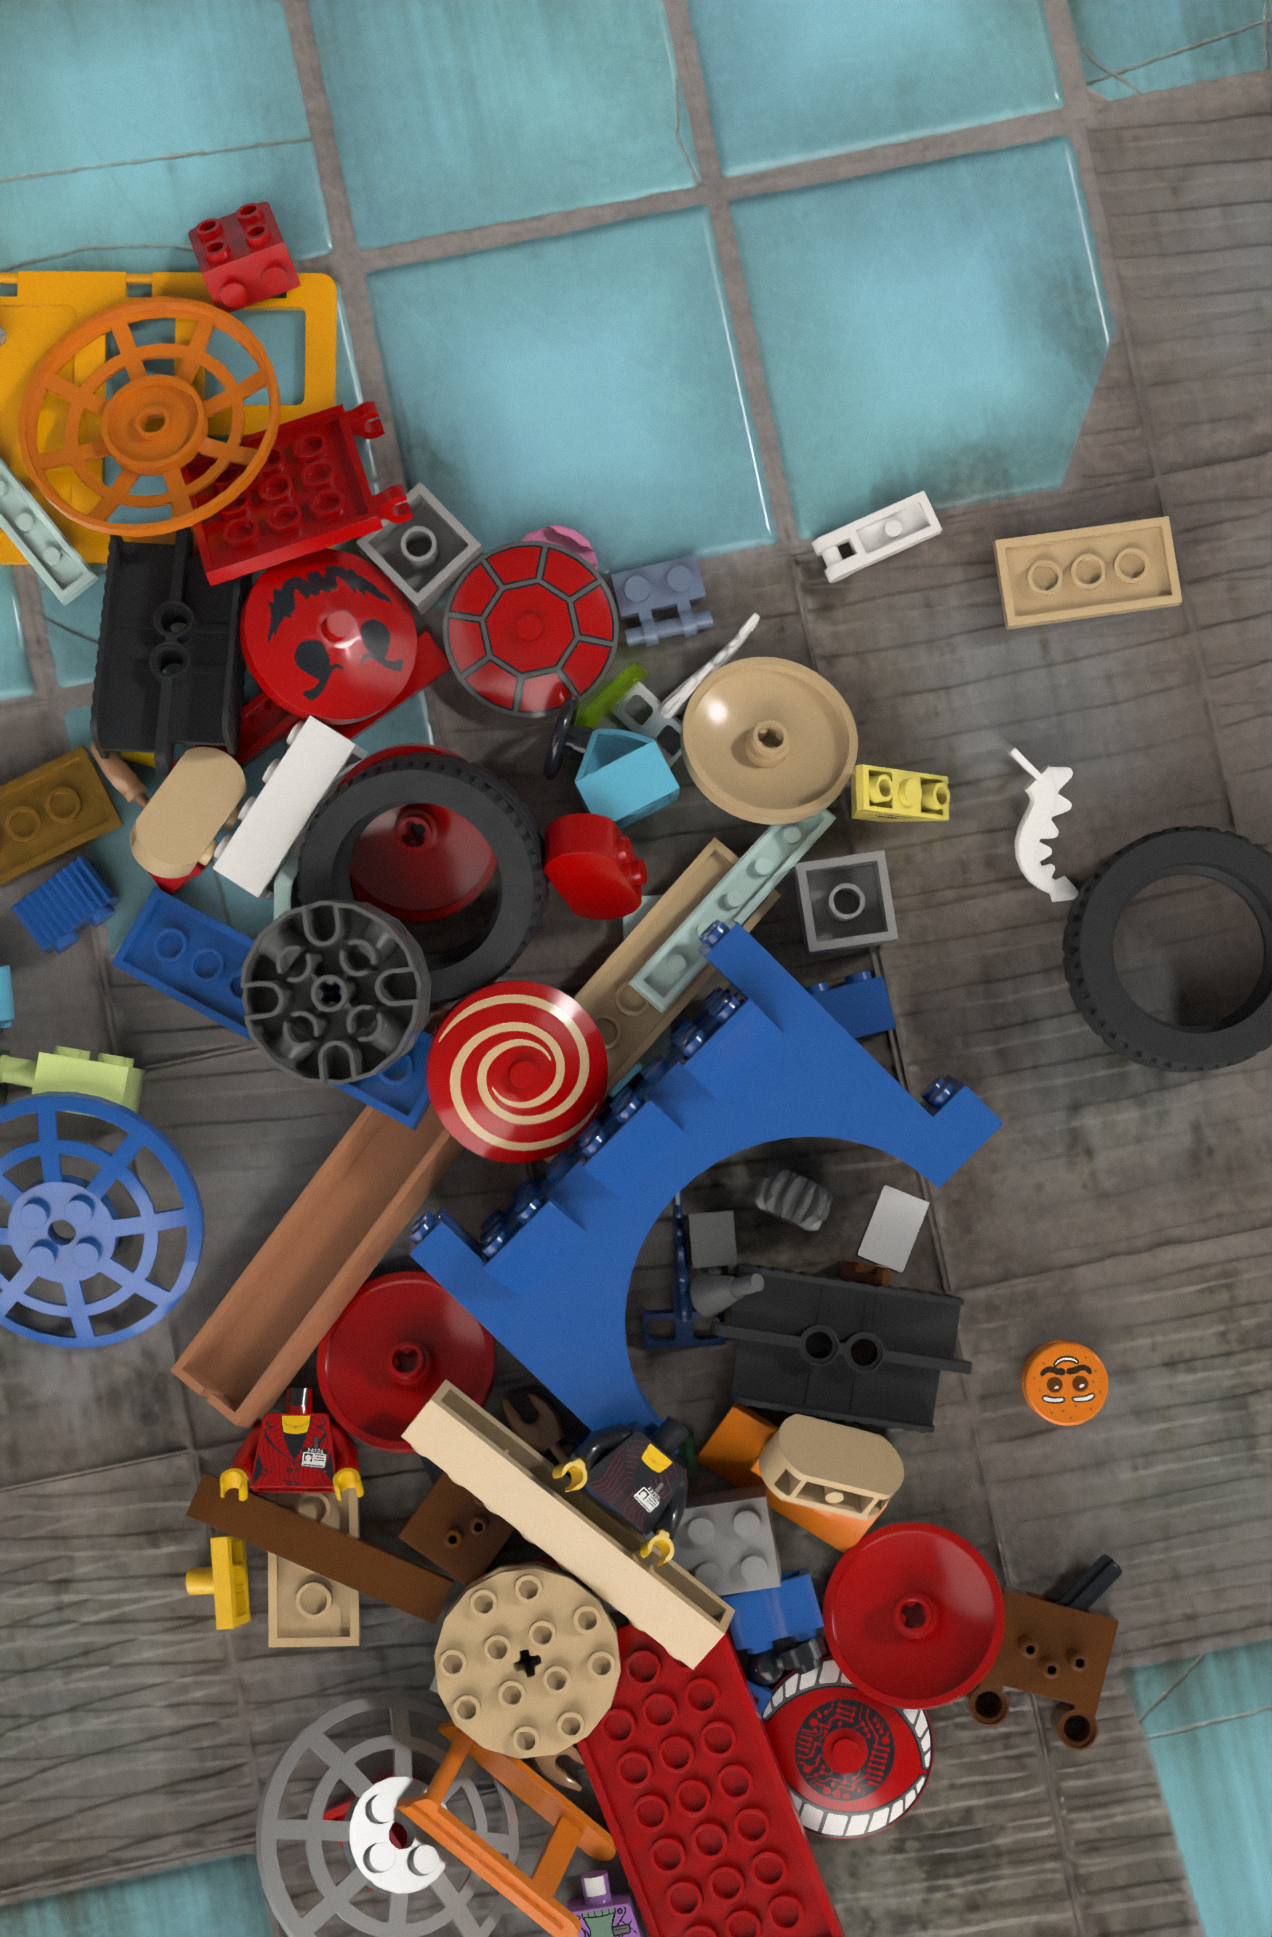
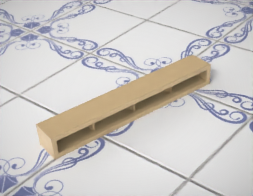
M445 1379L401 1435L418 1454L430 1459L445 1471L454 1483L465 1487L480 1499L489 1511L500 1515L515 1527L524 1539L540 1547L555 1559L563 1570L575 1575L590 1587L599 1599L610 1603L625 1615L634 1627L645 1631L660 1643L669 1655L677 1660H681L692 1670L725 1635L736 1610L672 1559L661 1566H657L661 1558V1551L653 1545L651 1553L643 1558L640 1554V1547L647 1541L646 1538L583 1488L565 1492V1488L570 1485L572 1479L567 1475L554 1479L552 1471L555 1466L448 1380Z

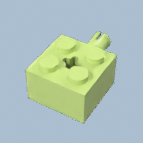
M54 1045L53 1054L39 1052L38 1061L14 1058L8 1055L0 1057V1083L5 1082L33 1087L31 1094L58 1091L79 1092L99 1096L125 1106L137 1114L145 1070L133 1068L134 1059L99 1053L97 1062L90 1061V1051ZM62 1111V1112H68V1113H74V1114L85 1115V1114L76 1113V1112H71V1111Z

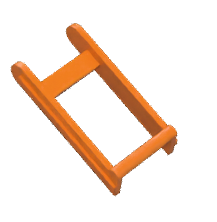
M452 1719L451 1721L441 1723L438 1731L452 1742L426 1793L401 1799L396 1808L552 1936L578 1937L582 1928L580 1920L553 1896L577 1846L594 1859L600 1861L613 1859L617 1849L611 1834L520 1759L484 1749L459 1729ZM467 1753L482 1768L554 1826L530 1878L441 1805Z

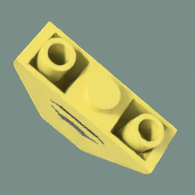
M864 764L856 765L852 771V819L876 822L949 820L950 792L947 776Z

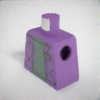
M594 1870L580 1876L584 1898L567 1902V1909L576 1915L582 1924L578 1937H645L629 1891L611 1893L606 1870Z

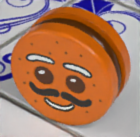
M1054 1340L1044 1343L1029 1355L1022 1369L1021 1389L1027 1404L1036 1414L1053 1424L1073 1426L1088 1421L1102 1408L1108 1394L1109 1382L1104 1364L1092 1350L1073 1341Z

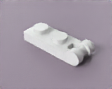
M923 490L817 538L811 544L817 556L822 555L827 566L824 572L829 582L834 583L858 570L941 534L942 528ZM849 542L854 555L843 560L837 547Z

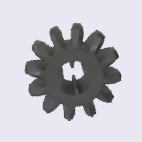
M773 1167L767 1169L764 1177L760 1179L753 1202L758 1209L774 1218L809 1232L819 1230L823 1220L826 1221L831 1209L829 1207L833 1196L823 1186L801 1175H797L787 1169Z

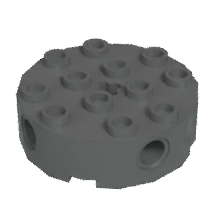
M338 899L321 900L285 911L258 934L242 965L240 988H243L242 1004L246 1014L243 1017L250 1038L273 1066L302 1082L343 1085L386 1071L413 1048L429 1017L432 981L421 946L399 919L367 902ZM338 983L340 985L339 993L342 999L334 1000L332 998L335 990L331 984Z

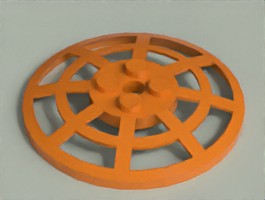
M158 296L130 300L95 313L71 328L47 351L34 369L24 391L19 411L18 439L22 459L33 482L48 502L67 518L88 529L110 535L131 537L170 533L190 527L213 516L234 501L252 483L267 461L276 440L281 417L280 389L276 372L263 345L247 326L230 313L211 304L182 297ZM159 318L188 319L197 322L189 346L158 343L137 347L128 324ZM214 328L228 334L241 344L255 360L259 370L237 384L228 369L212 355L206 353ZM112 331L120 354L99 366L83 382L81 387L57 376L64 365L82 348L99 336ZM155 359L183 360L175 377L162 374L147 376L143 365L144 361ZM199 367L206 369L215 376L223 385L225 391L202 402L198 393L191 386ZM123 369L127 370L131 382L120 388L109 401L95 395L96 391L108 379ZM266 386L269 397V421L259 449L239 446L245 428V405L243 400ZM47 392H50L71 403L64 425L66 449L39 454L37 424L42 403ZM231 407L232 426L227 443L208 438V418ZM86 410L102 417L101 435L103 440L80 446L79 429L82 416ZM156 418L165 419V423L160 430L156 432L144 431L147 423ZM197 454L217 459L202 476L192 483L185 485L180 468L192 461ZM111 455L117 464L124 469L113 485L109 487L93 475L85 462ZM230 462L247 466L245 471L224 492L207 504L193 510L189 497L199 493L213 483L226 470ZM72 466L74 472L84 485L102 497V499L88 515L83 514L59 495L49 482L45 470ZM163 475L168 489L167 493L158 495L128 494L140 476ZM172 504L176 517L164 521L144 524L106 522L119 505L151 508Z

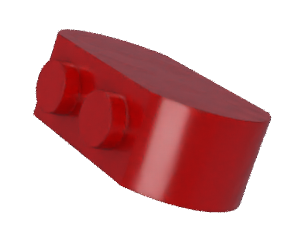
M577 813L559 817L547 825L544 830L545 860L543 871L575 915L588 919L610 920L625 917L640 907L642 903V885L647 883L646 865L642 858H637L632 850L629 837L622 835L612 819L597 814Z

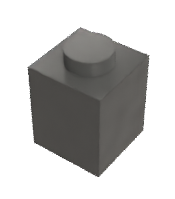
M733 1210L688 1213L692 1268H701V1273L728 1274L729 1265H738Z

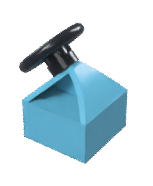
M573 694L565 698L557 717L545 758L543 775L547 780L556 778L564 757L581 762L574 782L576 794L586 813L602 815L612 819L619 830L679 800L680 787L655 740L625 730L599 728L594 731L593 728L587 726H576L574 724L577 717L579 699Z

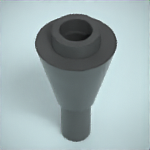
M702 1273L697 1275L691 1284V1300L698 1313L704 1317L713 1318L740 1300L744 1295L762 1291L764 1279L758 1273L740 1278L737 1276Z

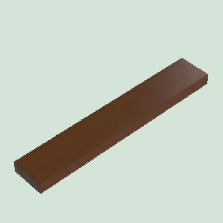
M207 1471L203 1474L186 1513V1516L434 1625L454 1583V1580L251 1490H248V1497L245 1501H239L238 1488L228 1489L225 1497L221 1498L220 1477Z

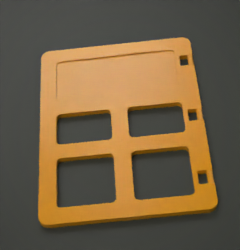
M0 272V283L17 284V296H0V327L7 333L6 342L0 346V456L88 565H107L110 534L88 529L63 515L44 497L26 468L18 439L19 411L24 391L34 369L44 355L71 328L87 317L110 306L134 299L149 298L128 297V284L152 285V297H182L215 306L201 272ZM296 273L301 286L286 291V298H268L239 309L300 310L306 314L304 400L299 405H281L279 425L336 406L338 291L333 279L323 273ZM175 319V344L189 346L197 322L188 319ZM108 333L99 336L82 348L64 365L57 376L81 387L83 382L99 366L107 362ZM174 359V377L183 360ZM199 367L191 386L198 393L202 402L206 400V369ZM106 382L95 393V395L106 399ZM47 392L42 403L37 424L39 454L66 449L64 425L71 403L50 392ZM245 405L243 437L267 429L269 405ZM231 407L208 418V438H229L232 426ZM86 410L82 416L79 429L80 446L103 440L101 435L102 417ZM156 418L147 423L144 431L156 432L160 430L165 423V419ZM105 457L85 462L93 475L104 483ZM72 466L45 470L49 482L59 495L83 514L88 515L102 499V497L84 485L74 472ZM172 505V506H171V518H174V517H176V515H175L174 508H173V505ZM192 525L190 528L193 535V556H201ZM0 527V565H31ZM176 531L161 535L142 537L122 536L124 542L175 544ZM334 545L327 548L334 549Z

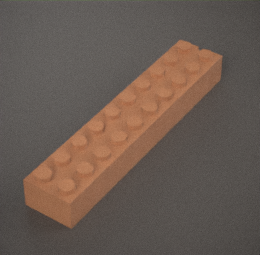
M441 1005L426 1024L423 1031L433 1036L438 1024L448 1010ZM431 1104L416 1131L377 1109L366 1105L170 1370L198 1395L208 1397L206 1401L236 1426L252 1429L262 1422L264 1415L270 1411L464 1148L440 1123Z

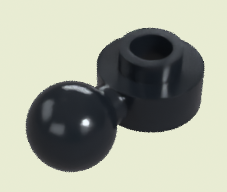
M817 1634L813 1638L795 1642L779 1652L769 1649L761 1653L752 1654L748 1662V1671L752 1679L757 1683L771 1685L781 1678L784 1669H796L798 1675H802L823 1665L820 1657L828 1651L821 1635Z

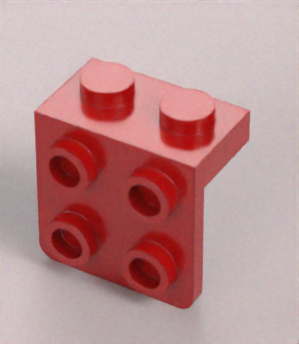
M268 202L245 204L232 214L219 219H206L188 232L201 274L214 305L227 313L237 311L301 286Z

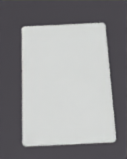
M885 1185L864 1235L858 1255L898 1272H903L929 1202Z

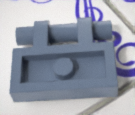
M696 554L611 574L621 620L638 616L640 622L639 627L624 630L628 647L645 643L646 647L659 644V639L683 634L684 638L698 635L697 630L713 627L710 610L693 613L690 603L706 600ZM673 607L677 608L679 617L654 623L653 612Z

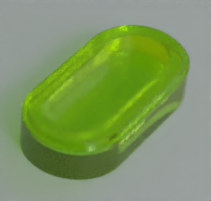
M638 662L629 665L584 710L577 720V726H587L593 728L594 731L599 729L613 715L614 711L639 682L644 683L649 676V672Z

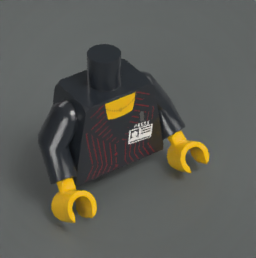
M671 1415L664 1420L653 1434L636 1420L628 1425L617 1423L591 1431L571 1454L570 1462L560 1464L553 1469V1478L556 1479L564 1476L568 1470L572 1480L570 1485L565 1488V1492L579 1490L586 1484L646 1536L651 1531L653 1532L655 1537L647 1540L640 1547V1554L643 1558L648 1556L652 1551L653 1545H656L661 1551V1558L657 1566H661L671 1560L675 1551L671 1540L675 1538L683 1518L689 1486L684 1461L674 1451L690 1434L689 1431Z

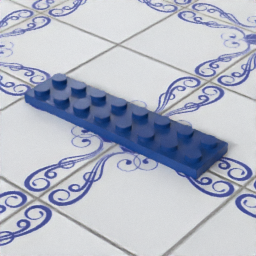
M154 887L111 965L253 1042L243 1017L246 1014L242 1004L243 988H240L242 965L255 940ZM331 984L335 990L332 998L334 1000L342 999L339 993L341 987L337 984ZM422 1030L413 1048L386 1071L343 1085H331L416 1131L431 1104L426 1087L425 1065L432 1035Z

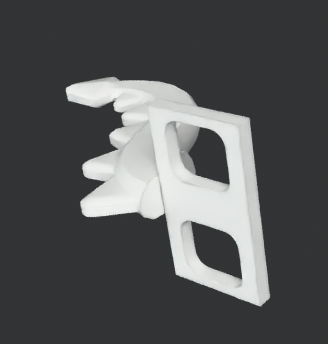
M752 613L743 623L736 636L709 662L666 697L662 703L639 682L614 711L613 714L632 732L655 740L669 768L682 755L681 748L675 755H670L659 745L657 736L666 725L672 726L680 734L682 722L676 716L683 712L701 682L730 660L750 632L754 630L760 616L757 613ZM635 695H640L653 709L652 715L643 725L638 724L627 714L625 709L626 705Z
M1002 738L998 743L1032 776L1023 787L1030 801L1018 825L1014 840L1015 856L1020 870L1035 887L1049 893L1052 902L1074 900L1079 892L1064 875L1054 880L1052 876L1055 866L1053 864L1041 865L1040 861L1052 854V849L1041 843L1040 840L1056 838L1059 833L1052 821V817L1067 812L1072 807V803L1059 795V790L1072 777L1073 771L1069 767H1054L1049 764L1038 771L1014 746Z

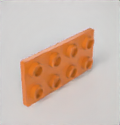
M735 1402L702 1447L696 1460L739 1488L763 1485L765 1482L759 1469V1457L763 1448L779 1427L746 1406ZM767 1486L770 1507L844 1554L849 1548L858 1543L888 1504L887 1502L874 1518L864 1521L782 1501Z

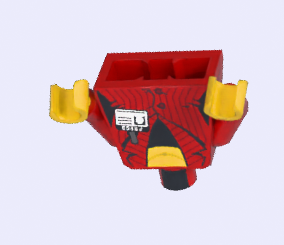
M289 1388L286 1391V1413L265 1414L262 1424L252 1428L237 1450L230 1468L221 1474L220 1497L224 1498L228 1489L238 1488L239 1501H245L248 1497V1481L250 1480V1488L255 1493H336L337 1500L342 1501V1492L345 1489L356 1488L357 1496L360 1498L364 1495V1490L359 1475V1452L346 1430L341 1425L333 1423L329 1414L313 1413L314 1390L309 1388Z

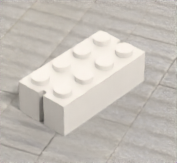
M309 716L306 722L300 720L294 726L286 743L291 745L282 760L276 758L269 765L262 778V781L266 783L257 798L252 796L247 800L238 815V819L242 823L233 837L227 834L222 839L214 853V857L218 860L213 869L257 898L274 900V881L286 856L290 852L300 854L301 845L305 843V833L313 817L318 814L319 808L336 791L346 774L365 759L368 751L312 716Z

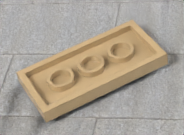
M1169 516L995 540L993 543L1006 630L1179 606L1182 603Z
M356 1488L345 1489L342 1492V1501L337 1500L336 1493H267V1498L360 1538V1505ZM268 1552V1647L359 1646L361 1643L360 1592Z

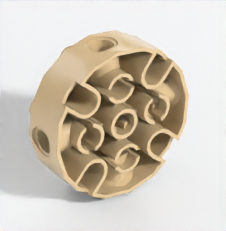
M538 1561L501 1565L469 1583L446 1614L434 1654L438 1694L454 1724L484 1749L518 1759L555 1755L586 1738L611 1707L621 1672L617 1628L603 1600L599 1599L590 1587L572 1573ZM528 1649L531 1656H540L536 1659L535 1667L527 1668L525 1663L517 1662L520 1660L522 1650Z

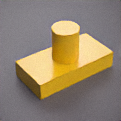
M224 1532L210 1538L212 1566L190 1567L186 1574V1589L190 1595L214 1594L216 1630L235 1629L251 1621L246 1542Z

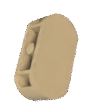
M196 747L185 751L138 816L134 827L130 831L129 842L131 851L137 862L145 870L163 878H180L189 875L198 862L204 866L209 863L220 844L214 840L222 828L230 832L239 820L238 815L242 809L239 803L246 793V779L240 765L229 754L216 748Z
M794 1414L781 1424L763 1448L759 1457V1469L765 1484L782 1501L864 1521L874 1518L899 1489L904 1479V1468L899 1454L891 1443L880 1434L801 1414Z

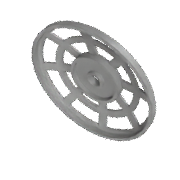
M400 1695L369 1696L346 1702L321 1714L304 1727L282 1751L269 1774L260 1800L256 1825V1854L263 1890L274 1916L288 1937H317L314 1932L335 1913L357 1930L374 1937H419L432 1933L453 1920L463 1937H488L496 1927L509 1900L499 1892L489 1916L479 1927L466 1904L472 1898L481 1877L470 1868L462 1888L457 1892L443 1872L451 1852L396 1808L399 1800L426 1793L429 1787L427 1784L412 1778V1751L429 1757L440 1765L446 1755V1752L438 1746L420 1738L411 1737L408 1710L422 1712L442 1722L451 1721L452 1718L448 1711L424 1700ZM389 1708L392 1735L365 1740L343 1753L323 1734L334 1724L354 1714L374 1709ZM310 1747L329 1768L322 1775L313 1792L306 1820L278 1819L280 1801L287 1780L299 1758ZM393 1750V1777L372 1784L355 1765L358 1760L372 1753ZM467 1753L441 1805L447 1809L445 1803L461 1788L471 1809L474 1822V1830L472 1831L500 1854H507L506 1859L517 1867L519 1832L512 1793L492 1776L500 1795L506 1819L507 1834L488 1832L483 1803L474 1783L469 1777L479 1766V1763ZM341 1778L357 1797L351 1803L344 1821L322 1820L328 1797L336 1782ZM394 1822L401 1824L407 1831V1843L403 1849L394 1847L390 1842L389 1830ZM277 1839L305 1840L309 1869L317 1889L323 1896L302 1917L294 1908L282 1880L277 1857ZM322 1841H343L344 1853L352 1871L337 1885L332 1881L326 1867L322 1851ZM365 1885L378 1893L389 1895L387 1921L381 1922L365 1915L348 1901ZM430 1886L444 1908L425 1920L406 1923L408 1894Z

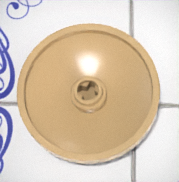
M751 657L720 667L706 677L696 688L682 720L680 745L689 775L700 791L711 802L727 813L743 820L760 824L781 825L808 819L826 809L836 800L846 786L855 767L858 752V735L853 715L840 693L825 678L808 667L786 659Z

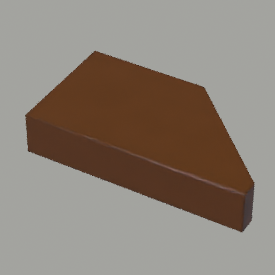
M842 1259V1261H839L837 1277L889 1287L891 1271L882 1265Z

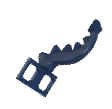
M683 1189L678 1192L672 1202L673 1309L643 1310L645 1349L725 1344V1337L716 1335L698 1336L693 1332V1321L704 1316L693 1308L690 1294L691 1281L682 1204ZM723 1311L715 1317L724 1323ZM670 1319L675 1322V1334L672 1337L652 1338L649 1336L648 1324L650 1321Z

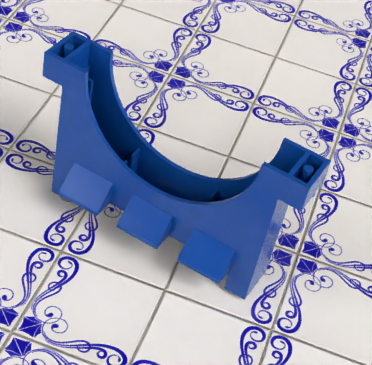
M729 918L724 922L716 919L702 932L698 939L703 944L697 951L731 985L725 990H722L719 986L715 988L700 1004L705 1010L693 1022L686 1018L672 1031L669 1038L673 1042L667 1047L670 1053L665 1058L659 1054L652 1059L642 1070L641 1074L644 1076V1079L640 1083L635 1079L630 1085L626 1084L613 1098L606 1099L609 1107L599 1117L596 1116L594 1121L577 1138L578 1140L574 1142L575 1149L569 1155L562 1151L549 1163L545 1169L548 1173L547 1177L541 1174L535 1181L528 1177L511 1195L514 1198L513 1203L504 1212L499 1208L496 1209L482 1223L480 1228L483 1232L480 1236V1243L443 1207L434 1215L429 1210L426 1211L410 1228L412 1233L409 1236V1255L589 1428L572 1445L571 1449L573 1451L594 1430L617 1423L628 1425L636 1420L653 1434L664 1422L642 1393L631 1370L626 1347V1298L638 1253L651 1227L678 1192L696 1176L718 1161L749 1147L784 1138L812 1136L849 1140L880 1149L904 1161L921 1175L925 1176L936 1187L940 1188L1003 1125V1122L964 1083L949 1075L943 1080L938 1077L928 1084L920 1095L923 1100L918 1103L738 922ZM678 1448L674 1451L675 1454L679 1452ZM586 1484L584 1485V1488L595 1499H597L615 1515L618 1513L616 1509H614L602 1497H600L596 1492H594L589 1486H587Z

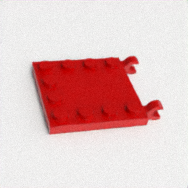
M374 401L364 402L346 412L343 404L279 425L276 440L267 461L252 483L230 504L213 516L193 525L204 571L210 586L234 580L240 576L270 566H276L282 562L321 551L324 548L357 537H363L383 529L381 522L383 519L393 523H403L413 518L409 503L404 502L407 500L403 485H393L383 492L372 495L354 435H359L365 439H375L385 433L380 419L367 422L369 419L379 416ZM267 429L242 437L239 446L259 449ZM197 454L192 461L180 468L185 485L192 483L202 476L217 459ZM230 462L226 470L213 483L199 493L189 497L193 510L207 504L224 492L245 471L247 466Z

